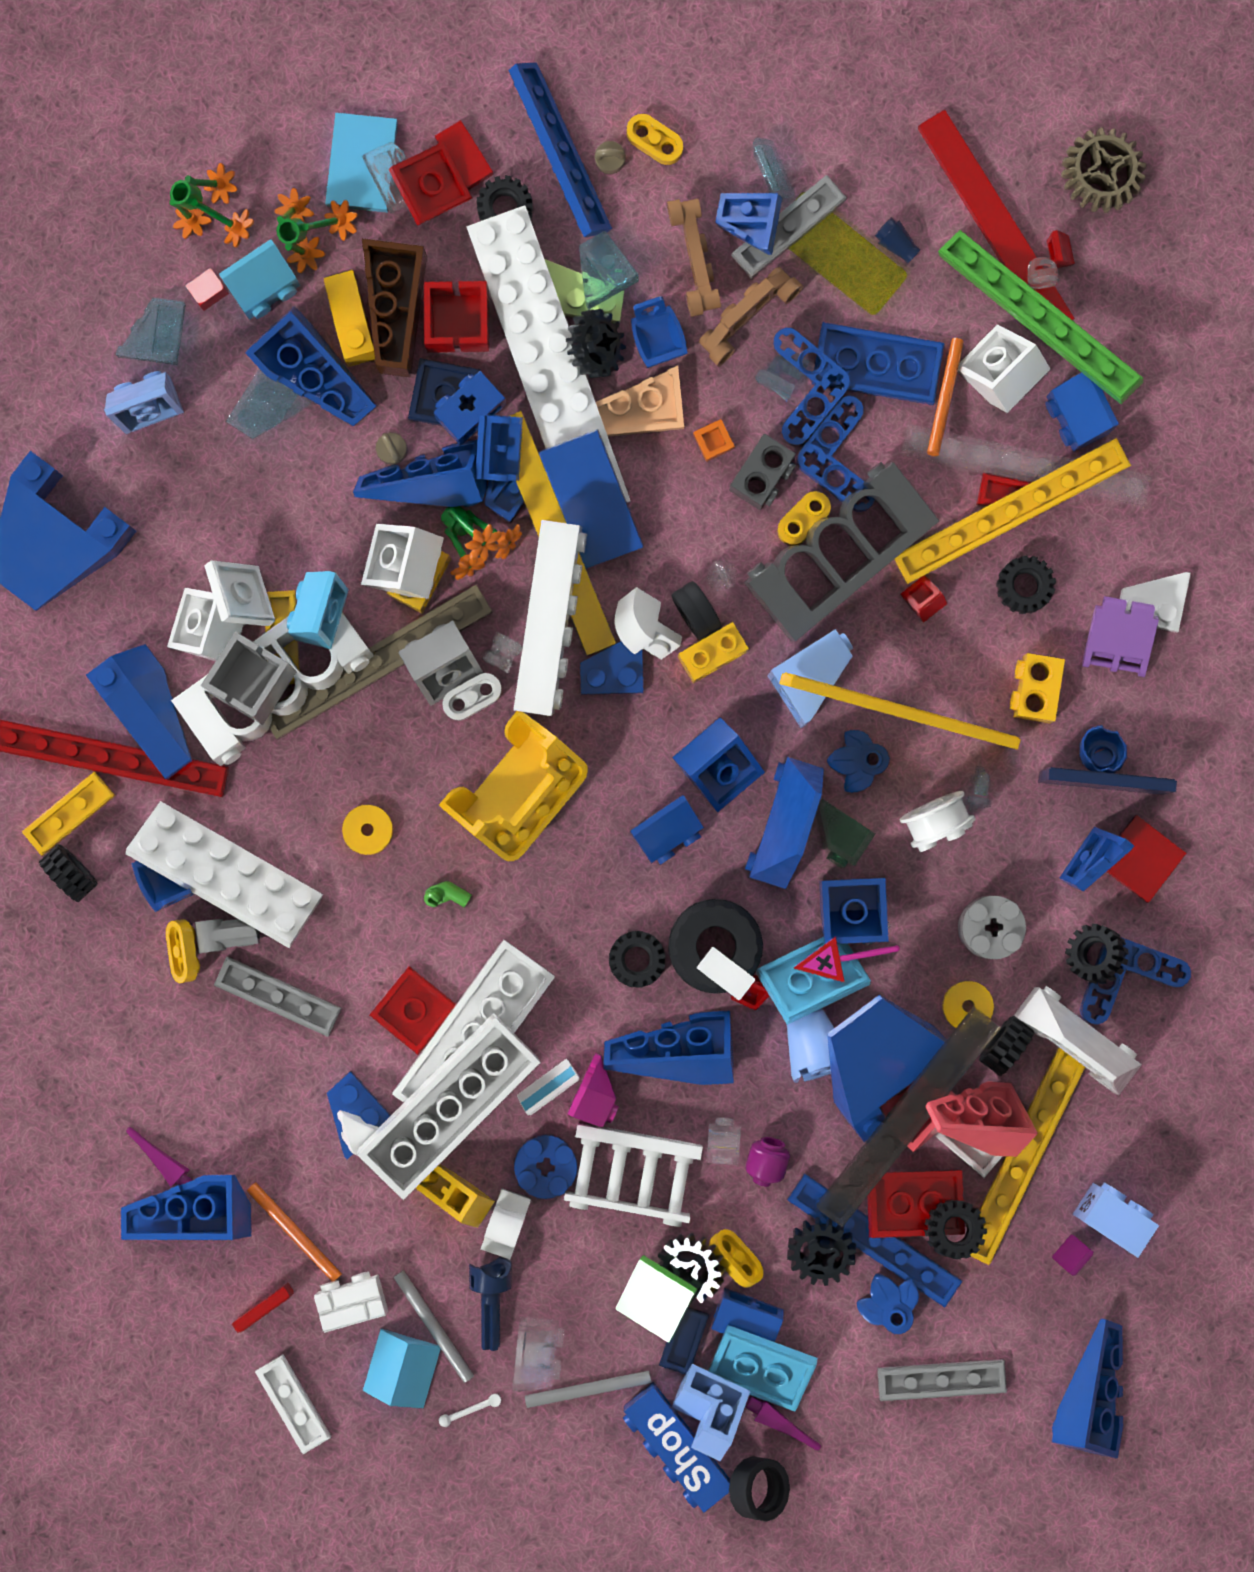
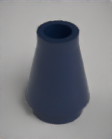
M892 217L874 235L879 240V245L896 254L906 263H909L920 251L900 220L896 222Z

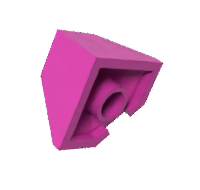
M595 1053L567 1114L603 1128L606 1121L612 1123L619 1106L614 1104L616 1095L608 1072L604 1070L602 1055Z

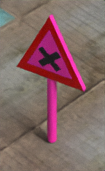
M835 936L793 968L845 982L841 962L898 952L900 947L895 945L839 956Z

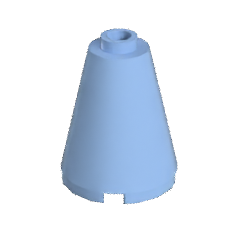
M823 1008L787 1025L791 1076L795 1083H798L801 1076L805 1082L831 1074L827 1034L834 1029V1026Z

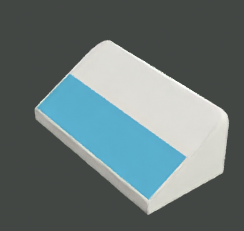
M565 1059L517 1094V1098L526 1114L531 1116L576 1083L580 1076L569 1060Z

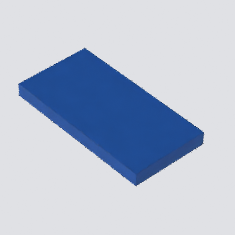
M822 322L818 349L849 375L850 385L847 391L934 405L944 343ZM817 354L814 371L819 368L821 362ZM830 374L827 378L830 381L828 387L842 389L844 386L841 383L843 376L841 374L836 376Z
M598 429L539 451L540 458L566 523L581 526V533L587 534L584 553L579 552L585 569L643 548V542Z

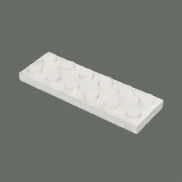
M161 801L126 848V855L185 889H191L192 893L288 948L291 947L323 894Z
M503 939L392 1092V1095L405 1102L493 1013L515 1033L555 976Z

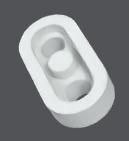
M479 674L449 691L443 699V710L453 720H465L495 703L502 693L501 684L492 674ZM482 685H491L492 692L489 695H482L480 692ZM457 699H461L465 703V707L461 711H456L453 708V703Z

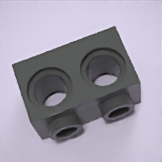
M763 434L731 483L729 491L758 510H761L764 504L770 507L779 493V490L775 488L781 478L787 481L796 467V464L792 462L796 453L768 435ZM770 454H775L779 456L782 464L777 468H771L767 466L764 458ZM752 480H759L764 484L765 490L760 494H754L748 489V483Z

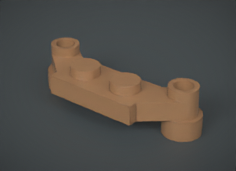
M679 199L667 201L671 226L683 225L696 288L694 291L686 292L690 316L703 315V311L721 308L718 289L711 290L710 282H714L711 263L705 264L703 252H708L706 237L704 233L699 234L696 218L702 217L699 199L680 202Z
M780 266L775 268L760 284L757 282L753 283L745 291L744 298L737 305L734 303L729 305L721 314L722 319L714 331L712 329L708 330L700 338L699 343L710 354L709 358L718 367L721 366L736 350L728 342L731 336L775 296H778L785 304H788L800 294L804 286L795 277L791 278Z

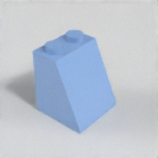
M836 629L773 668L768 674V678L800 728H803L811 721L826 697L779 684L782 673L787 672L834 685L852 658L850 651L853 649L847 636L844 633L839 635Z

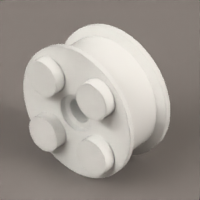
M963 791L939 797L908 812L899 819L901 823L907 824L914 839L911 842L913 848L918 847L920 852L926 851L936 846V841L947 837L948 841L959 838L965 834L964 830L973 826L972 823L976 818L974 815H969L961 799L965 795Z

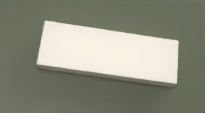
M284 1354L255 1371L302 1454L307 1453L331 1438L329 1431Z

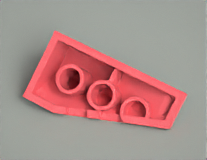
M988 1081L982 1083L976 1089L968 1088L961 1094L955 1096L950 1094L930 1101L925 1106L939 1133L993 1156L1017 1157L1038 1134L1012 1083Z

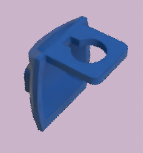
M662 296L633 306L635 318L631 319L633 336L638 352L647 368L688 354L681 325L670 305L665 307ZM656 306L653 308V311H643L648 307Z
M139 861L131 863L138 886L155 912L194 895L191 889H185Z

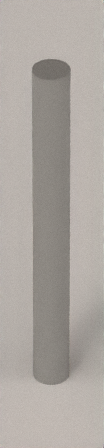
M403 1270L395 1275L393 1278L463 1383L469 1381L474 1377V1374L405 1271Z
M644 1371L525 1395L526 1406L531 1408L650 1384V1372Z

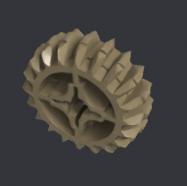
M1103 127L1098 128L1096 136L1089 130L1085 133L1084 139L1077 137L1074 141L1075 146H1069L1066 153L1069 157H1065L1062 161V166L1067 169L1062 171L1061 178L1070 179L1065 183L1064 190L1075 189L1070 196L1071 200H1075L1079 196L1083 198L1080 203L1081 208H1084L1090 202L1092 203V213L1096 212L1100 205H1102L1104 213H1108L1111 210V206L1116 210H1120L1123 202L1130 204L1134 199L1132 194L1137 195L1140 192L1141 187L1139 184L1143 183L1146 178L1141 172L1145 170L1146 163L1138 161L1142 158L1143 151H1133L1137 145L1136 141H1131L1129 144L1125 142L1127 132L1118 138L1116 137L1115 128L1111 129L1108 135L1105 134ZM1105 149L1111 150L1119 156H1110ZM1090 152L1092 167L1082 174L1080 169L1081 157ZM1100 165L1103 166V169L1105 167L1111 169L1107 175L1104 172L1097 171ZM1126 167V184L1118 189L1116 173L1121 168ZM1089 184H1098L1103 191L1096 190Z

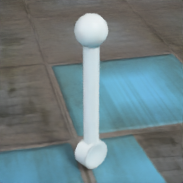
M492 1394L488 1400L452 1415H441L439 1424L442 1427H448L451 1421L490 1405L497 1407L501 1403V1397L498 1394Z

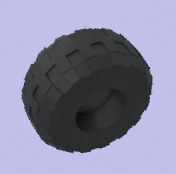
M724 899L703 900L688 907L675 921L669 936V956L676 973L689 986L706 993H726V990L697 969V966L702 961L696 950V942L699 935L710 927L726 929L732 934L735 941V951L730 960L752 976L757 971L763 955L762 934L756 920L742 906Z

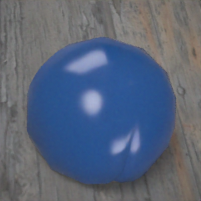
M1098 725L1087 730L1079 746V758L1089 771L1116 773L1122 768L1127 759V745L1120 737L1118 731H1110L1105 729L1103 725Z

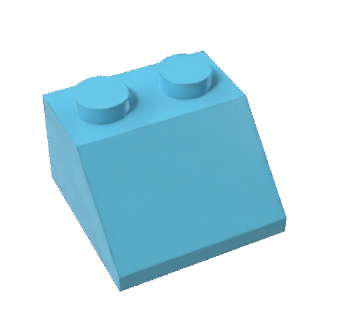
M272 239L219 273V276L249 320L254 316L256 319L265 316L270 312L272 304L280 299L282 302L289 300L297 293L296 288L300 286L296 276Z
M331 571L306 572L304 581L299 582L296 590L297 605L295 611L290 612L287 620L288 633L294 640L328 649L332 648L349 591L337 573Z

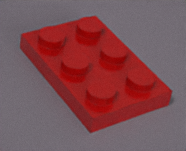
M962 1170L867 1173L869 1237L925 1236L924 1230H928L925 1220L930 1219L931 1215L928 1213L931 1209L935 1210L937 1208L935 1205L945 1203L946 1200L964 1202ZM959 1217L949 1219L945 1224V1235H965V1222Z

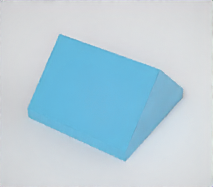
M380 1329L363 1391L389 1406L424 1408L441 1348L433 1343Z

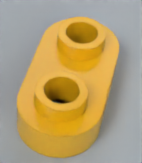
M637 114L629 120L627 124V138L633 146L663 165H672L680 160L683 154V141L677 133L647 114ZM644 128L648 131V134L645 137H639L636 134L637 130ZM665 145H670L673 148V152L665 154L662 148Z
M817 491L807 493L780 520L777 528L780 540L790 546L803 543L814 523L828 517L831 510L828 497ZM818 502L821 505V510L818 512L812 511L810 503ZM790 524H796L799 527L797 534H791L788 531Z
M185 919L170 921L166 927L171 974L178 983L194 981L200 971V963L196 956L194 942L195 930Z
M723 1229L711 1237L709 1246L716 1245L713 1253L715 1255H723V1259L719 1263L721 1266L726 1267L727 1273L737 1284L749 1288L761 1281L763 1278L761 1262L733 1231Z

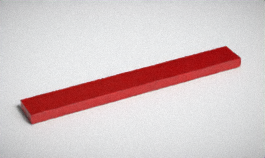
M946 110L921 123L918 126L919 132L999 261L1073 321L1075 318Z
M0 720V752L223 798L229 772L228 766H220L192 759L189 764L167 780L140 748Z

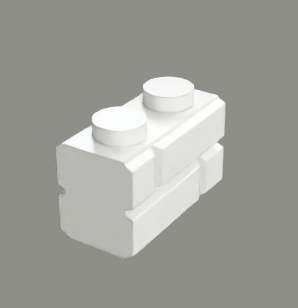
M363 1272L352 1276V1282L340 1285L339 1280L320 1285L321 1291L314 1295L324 1333L386 1316L388 1308L379 1275L370 1276L369 1272Z

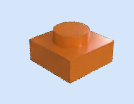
M722 419L693 432V436L706 462L735 448Z

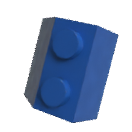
M1082 372L1054 388L1047 395L1046 408L1053 419L1057 417L1062 427L1059 430L1060 437L1065 446H1071L1073 452L1106 437L1119 425L1103 390Z
M721 717L672 757L717 812L765 773L739 735Z
M682 795L632 829L630 833L652 864L657 860L661 865L676 855L672 849L681 843L688 847L701 838L699 831L704 827L684 795Z
M885 878L819 881L824 944L835 936L837 944L889 942Z

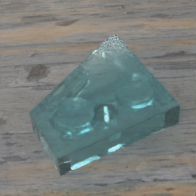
M606 231L579 245L585 303L588 310L639 282V274Z
M152 298L145 308L142 318L138 319L131 328L132 332L122 347L119 346L117 348L116 356L118 358L177 365L186 308L184 301Z
M259 369L229 415L226 423L253 440L307 408L310 401L296 394L282 383L270 379Z

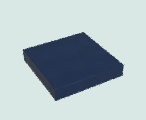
M420 358L408 420L442 426L436 420L433 413L436 410V403L447 394L452 396L460 389L458 385L467 375L472 373L475 376L481 369ZM466 401L462 403L463 410H474L473 402L471 404H468Z

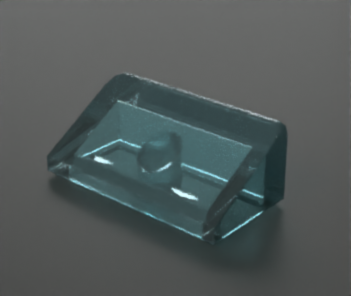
M764 138L754 139L752 152L769 193H778L782 197V202L795 197V192L773 141Z

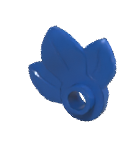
M849 730L844 733L846 746L835 750L828 757L827 763L833 770L846 775L844 790L845 792L853 793L870 787L875 775L883 773L888 768L890 756L885 747L873 744L871 738L865 732ZM872 753L878 755L879 761L876 765H871L868 761V757Z
M879 1273L876 1274L871 1283V1298L858 1300L856 1302L857 1308L863 1318L870 1324L884 1325L891 1333L903 1334L913 1325L914 1314L912 1310L919 1302L918 1289L912 1279L906 1280L898 1287L890 1278ZM899 1313L903 1317V1322L900 1324L895 1323L892 1320V1314Z

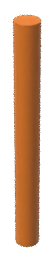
M953 338L951 340L927 454L930 456H939L964 344V341L960 338Z
M256 1182L246 1190L332 1282L342 1275L333 1263Z

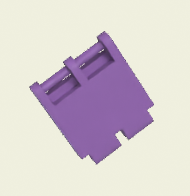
M1104 596L1102 606L1095 605L1082 666H1102L1110 668L1112 672H1117L1119 669L1136 672L1138 676L1145 677L1159 622L1158 616L1154 615V605L1132 601L1130 611H1126V600ZM1092 656L1109 658L1112 660L1111 662L1104 660L1092 659ZM1126 661L1139 664V667L1121 664L1119 662Z

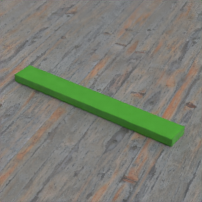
M961 230L938 251L939 256L1118 403L1122 404L1144 383L1141 375Z

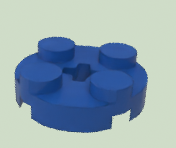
M543 1134L528 1140L519 1149L514 1162V1172L519 1186L528 1194L536 1198L550 1199L564 1194L573 1184L577 1174V1159L572 1148L563 1139L554 1135ZM544 1158H549L550 1164L555 1166V1170L549 1171L547 1175H542L541 1169L537 1168V1162L542 1163Z

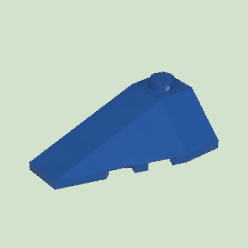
M293 306L245 352L267 377L289 387L296 394L310 399L320 405L322 409L352 426L356 425L377 406L319 332L296 306Z
M478 439L466 441L461 446L456 443L443 447L444 455L430 460L426 459L424 454L414 457L415 461L409 463L404 469L394 464L359 476L353 491L356 498L446 507L474 506L483 501L487 489V480L475 479Z
M146 644L112 655L86 674L106 704L165 779L168 780L192 761L182 726L179 723L175 706L171 701L173 696H171L165 669Z
M730 1011L699 1012L689 1015L690 1021L672 1025L671 1021L661 1024V1029L648 1033L637 1031L605 1041L604 1070L699 1085L734 1083Z
M203 1175L195 1178V1180L172 1187L167 1191L121 1208V1240H235L252 1236L251 1203L235 1175Z
M1100 1319L1057 1409L1056 1419L1052 1426L1053 1443L1118 1459L1123 1431V1416H1116V1398L1123 1397V1386H1119L1118 1380L1115 1377V1370H1119L1123 1364L1122 1325L1107 1319Z

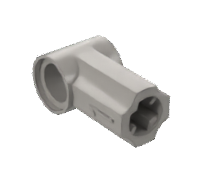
M215 919L195 922L198 954L223 951L228 947H242L260 943L259 931L239 919L227 921Z

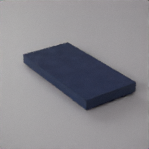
M1055 767L1041 770L1038 778V783L1158 795L1174 793L1177 787L1175 779Z

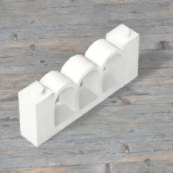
M343 612L332 648L329 649L331 653L330 665L323 674L308 677L303 675L283 647L294 640L288 633V617L253 641L263 650L266 649L273 654L277 652L281 659L288 662L297 671L294 675L295 688L292 695L287 700L275 705L263 725L254 721L251 726L244 729L231 727L212 700L214 696L200 686L206 676L171 700L214 762L220 766L235 762L241 756L240 752L246 749L242 741H254L262 737L269 730L272 722V713L283 716L297 712L306 701L308 688L324 690L333 686L340 679L343 668L350 674L352 671L358 672L364 669L369 664V659L374 655Z

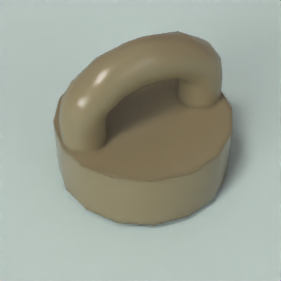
M603 142L596 149L595 163L603 173H617L625 165V151L617 142Z
M383 433L376 443V452L382 462L394 465L404 460L407 454V445L399 434Z

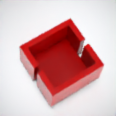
M452 281L424 282V344L427 353L455 352V346H460L461 352H489V289L487 281H458L461 296H455Z

